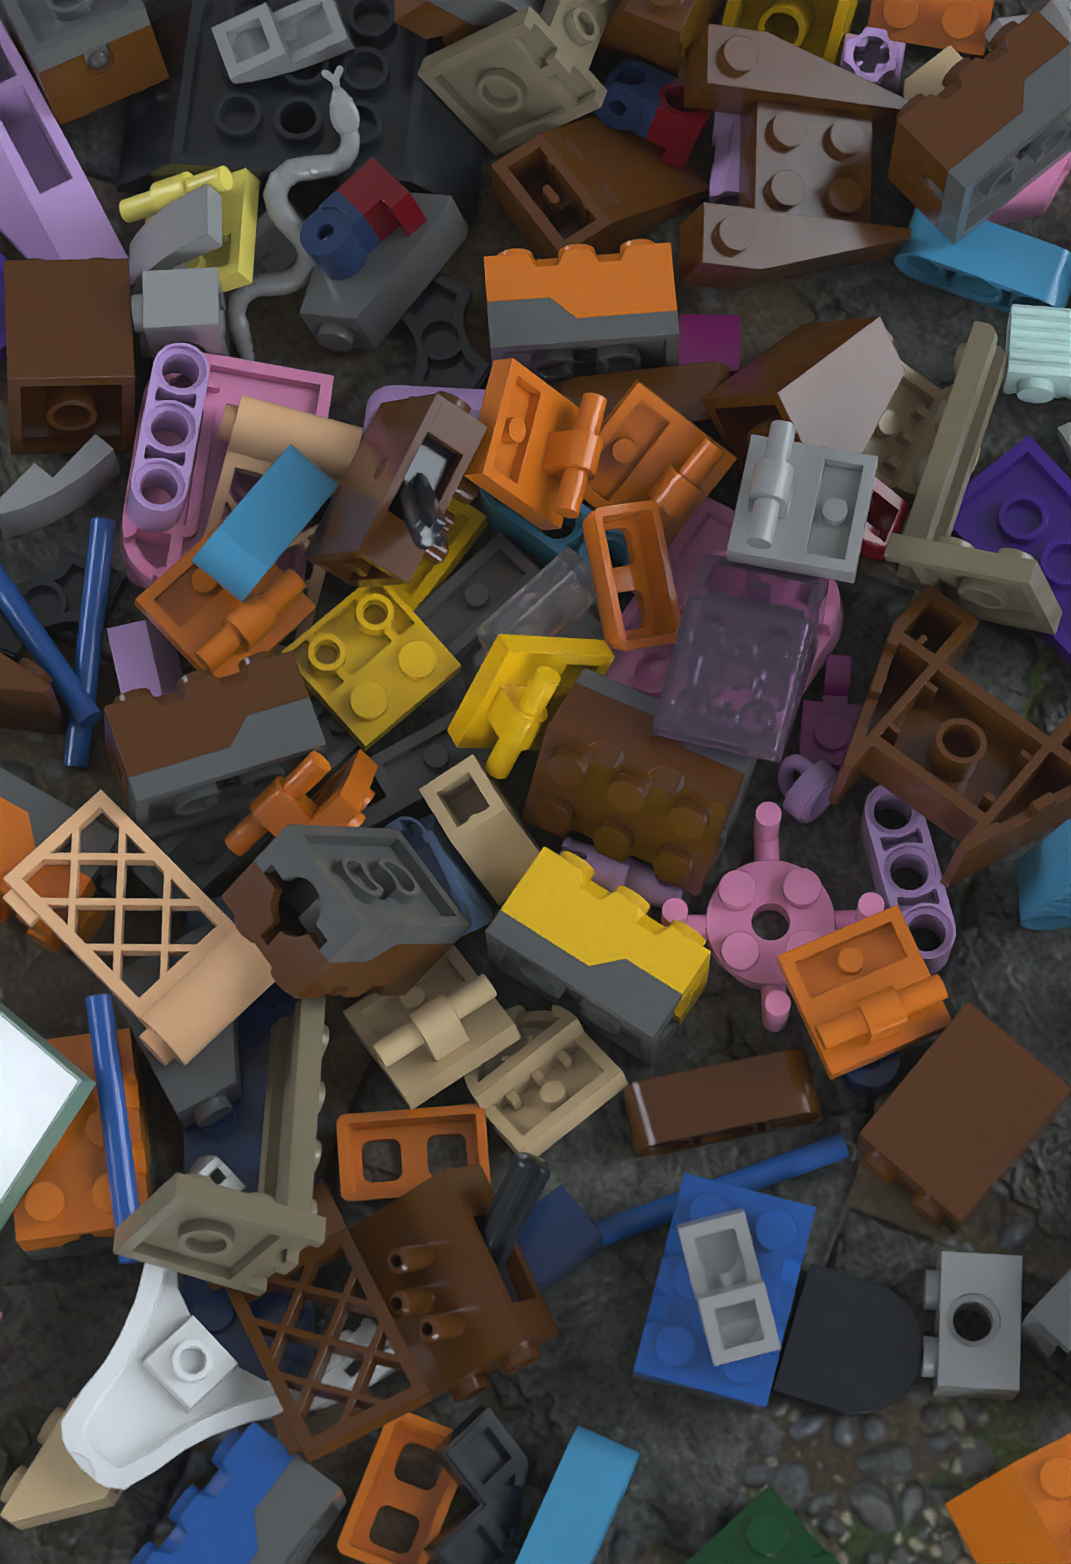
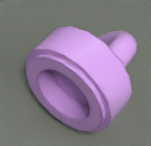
M794 754L787 756L779 766L777 778L779 788L785 796L783 808L801 824L816 819L831 804L828 801V797L838 771L825 760L813 763L803 755ZM795 770H797L802 775L794 783L793 775Z

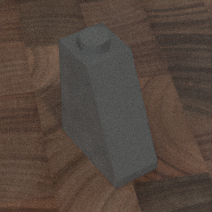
M410 192L427 221L410 236L398 227L368 253L365 265L352 277L343 280H331L323 276L316 265H314L299 314L319 345L338 352H347L351 348L375 350L467 237L469 228L452 196Z
M209 922L170 944H198L215 926ZM145 956L122 968V981L138 998L160 979L161 956ZM170 956L169 970L184 956ZM112 993L183 1128L195 1122L198 1127H205L227 1116L233 1110L231 1103L242 1097L238 1017L186 1066H182L175 1059L164 1066L138 1038L146 1030L144 1025Z

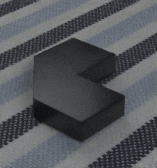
M479 1406L432 1450V1453L471 1502L463 1512L424 1548V1551L434 1564H513L521 1551L523 1528H519L522 1487H526L528 1458L491 1409Z

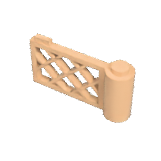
M246 395L241 396L239 406L226 403L217 440L228 442L229 444L204 536L221 522L225 506L230 513L237 506L229 493L234 471L261 478L285 449L292 444L340 484L360 445L363 428ZM336 488L335 491L330 495L329 498H331V500H332V498H333V496H334V494H335L337 488ZM319 523L306 531L301 530L282 554L298 545L301 546L305 553L310 543L309 539L313 537ZM310 561L313 566L310 579L305 581L306 587L302 592L307 591L306 596L317 608L326 570ZM315 612L297 627L294 641L312 627ZM278 645L272 652L275 655H279L287 647Z
M99 790L3 878L11 889L3 896L4 901L30 928L41 919L139 1019L146 1030L138 1038L164 1066L168 1065L173 1059L182 1066H186L275 982L271 975V965L255 943L248 941L219 907L102 790ZM103 813L119 829L118 853H81L82 831ZM128 839L142 853H127ZM72 841L71 853H59ZM44 865H70L69 898H40L26 882ZM80 865H117L116 898H79ZM127 865L156 866L164 874L163 899L125 898ZM173 884L187 899H172ZM53 910H68V925ZM78 910H115L114 944H85L77 935ZM125 910L162 911L161 944H123ZM172 911H200L215 926L198 944H170ZM98 956H113V971ZM123 956H161L160 979L138 998L122 981ZM170 956H184L169 970Z

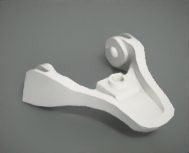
M217 1156L198 1157L188 1174L194 1173L207 1176L215 1184L244 1193L247 1191L243 1182ZM145 1263L136 1300L117 1342L106 1361L82 1389L61 1421L62 1440L67 1451L79 1467L96 1482L107 1488L126 1489L161 1468L185 1449L208 1437L252 1421L272 1419L271 1417L283 1412V1408L270 1381H264L238 1367L236 1360L193 1315L189 1314L178 1289V1273ZM365 1318L355 1332L344 1330L341 1332L338 1340L369 1347L377 1325L370 1318ZM387 1340L383 1351L395 1354ZM333 1353L321 1383L352 1391L363 1361ZM377 1365L368 1387L398 1370ZM289 1389L297 1404L301 1392ZM315 1396L309 1411L329 1407L338 1402Z

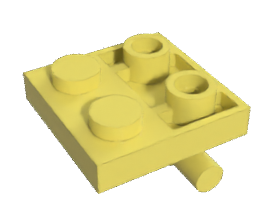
M220 166L197 175L183 172L154 182L151 185L150 191L120 201L119 211L125 222L132 223L145 218L146 223L173 201L208 184L222 196V247L187 261L186 269L217 267L223 293L252 284L260 180L247 168L232 173L226 166Z

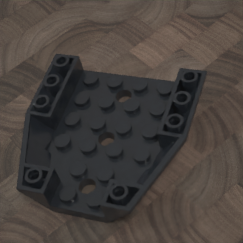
M299 0L153 1L147 15L169 78L129 96L117 181L118 192L141 194L150 191L151 185L154 182L183 172L197 175L220 166H226L231 173L247 168L260 181L267 182L269 174L288 159L336 152L340 146L341 137L333 127L330 119L329 103L331 102L333 86L332 82L322 76V71L326 69L334 74L336 67L340 65L344 69L339 79L340 86L353 99L360 116L358 128L360 136L359 154L351 167L338 176L297 182L296 184L340 187L373 157L409 192L452 196L464 219H477L485 145L417 75L425 57L446 47L442 36L425 39L394 22V0H337L354 44V49L293 72L234 84L229 78L211 28L264 3H267L274 13ZM296 113L308 114L316 121L309 131L302 134L290 133L282 127L286 118Z

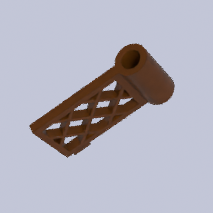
M323 1179L313 1183L312 1199H315L317 1202V1215L326 1217L325 1242L320 1247L307 1245L299 1252L298 1265L286 1275L277 1272L272 1274L267 1279L266 1292L261 1296L207 1281L212 1293L225 1287L283 1408V1412L271 1418L290 1457L303 1451L309 1463L433 1401L430 1390ZM346 1256L352 1270L342 1293L312 1286L319 1268ZM360 1286L367 1300L356 1297ZM273 1291L292 1296L281 1324L254 1318L248 1304ZM306 1300L336 1307L325 1336L295 1328ZM350 1311L377 1318L379 1324L369 1347L338 1340ZM263 1335L275 1338L270 1349ZM387 1340L395 1354L383 1351ZM288 1342L319 1349L307 1379L280 1372L278 1366ZM333 1353L363 1361L352 1391L321 1383ZM377 1365L404 1372L411 1387L386 1400L366 1395ZM289 1389L301 1392L297 1404ZM315 1396L346 1404L338 1424L313 1437L311 1436L305 1420ZM360 1408L366 1409V1410H364V1411L358 1413V1411H359Z

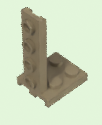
M546 0L540 16L531 6H528L425 57L417 75L494 156L499 155L531 140L542 132L557 128L601 108L608 90L588 69L615 0Z
M974 321L968 342H962L956 351L953 366L955 380L949 398H943L936 411L935 431L937 434L930 454L925 453L918 464L916 473L918 491L912 508L908 510L899 533H891L884 557L887 561L899 563L896 578L902 587L914 589L911 603L929 584L978 620L1056 635L1063 612L1038 561L1034 557L1014 548H1000L998 553L975 549L970 543L956 537H951L1008 364L1005 351L996 345L998 337L994 327L989 323Z
M326 997L301 998L296 1003L295 1012L290 1017H281L271 1027L258 1193H244L215 1184L212 1179L201 1174H182L177 1172L115 1229L114 1254L261 1296L266 1292L267 1279L272 1274L277 1272L286 1275L298 1265L299 1252L307 1245L318 1248L325 1242L326 1217L317 1215V1202L315 1199H312L314 1172L319 1164L322 1150L321 1142L316 1139L318 1114L325 1098V1085L320 1081L322 1056L329 1040V1028L327 1025H324Z

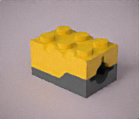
M544 846L485 931L489 966L551 1006L557 1005L567 1009L578 1018L581 1025L651 1069L707 986L711 951L704 947L706 940L696 930L681 921L673 920L670 926L661 925L646 915L651 907L639 894L622 885H618L615 891H607L591 881L596 872L585 860L569 851H563L559 856Z

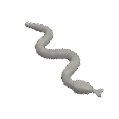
M340 65L336 67L334 74L326 69L322 71V76L332 82L333 86L331 102L329 103L330 119L333 127L341 137L339 148L331 154L288 159L269 174L263 192L267 215L280 232L294 245L297 257L296 262L290 269L253 275L252 284L236 288L229 295L226 312L227 327L232 335L233 343L236 345V350L240 354V359L255 360L253 343L251 342L252 336L249 331L250 324L245 316L247 305L257 297L288 295L307 287L315 265L300 243V231L305 221L288 202L290 188L297 182L338 176L351 167L359 154L360 136L358 128L360 116L353 99L340 86L339 79L344 70Z

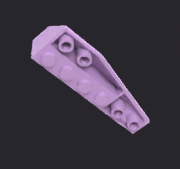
M0 20V232L26 259L128 258L62 130ZM131 296V314H132V296Z

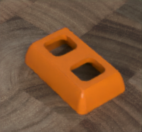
M646 500L603 506L591 511L585 517L582 529L604 640L607 645L618 651H630L682 641L684 629L660 508L657 502ZM620 530L624 534L629 562L626 566L612 568L605 531ZM632 592L637 597L641 616L639 628L624 629L618 593Z
M478 1104L344 1114L337 1119L340 1192L342 1198L346 1201L363 1202L398 1199L431 1178L432 1175L429 1172L427 1144L434 1137L455 1135L463 1137L466 1141L468 1166L481 1165L489 1183L491 1182L485 1109H480ZM370 1142H397L401 1147V1177L395 1181L371 1183L365 1180L362 1159L363 1147Z
M410 1412L383 1426L338 1539L337 1548L340 1553L366 1564L428 1563L430 1557L424 1551V1548L439 1535L458 1485L445 1468L442 1467L436 1485L430 1490H423L397 1479L395 1468L406 1445L414 1443L433 1450L453 1429ZM392 1507L415 1516L419 1520L417 1534L411 1549L407 1553L399 1554L371 1542L370 1532L381 1508Z

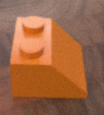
M1071 1433L1008 1465L944 1504L975 1564H1071Z

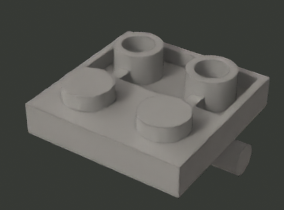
M775 420L771 422L768 437L751 435L727 547V561L854 583L879 456L794 442L796 426L788 421Z

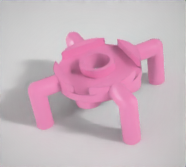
M764 802L757 807L753 829L754 862L730 871L722 877L710 899L707 914L688 915V907L683 900L679 898L667 900L662 907L661 925L670 926L673 920H678L701 934L707 940L709 950L719 965L721 964L726 971L736 977L735 980L747 987L760 990L763 1026L771 1032H778L787 1025L791 1000L786 993V989H788L786 982L776 963L777 955L883 911L884 900L879 894L868 892L860 897L857 910H834L828 893L814 872L807 868H801L794 864L780 861L779 828L782 816L781 809L773 802ZM766 910L779 912L787 920L789 930L780 939H762L752 928L751 922L754 917Z

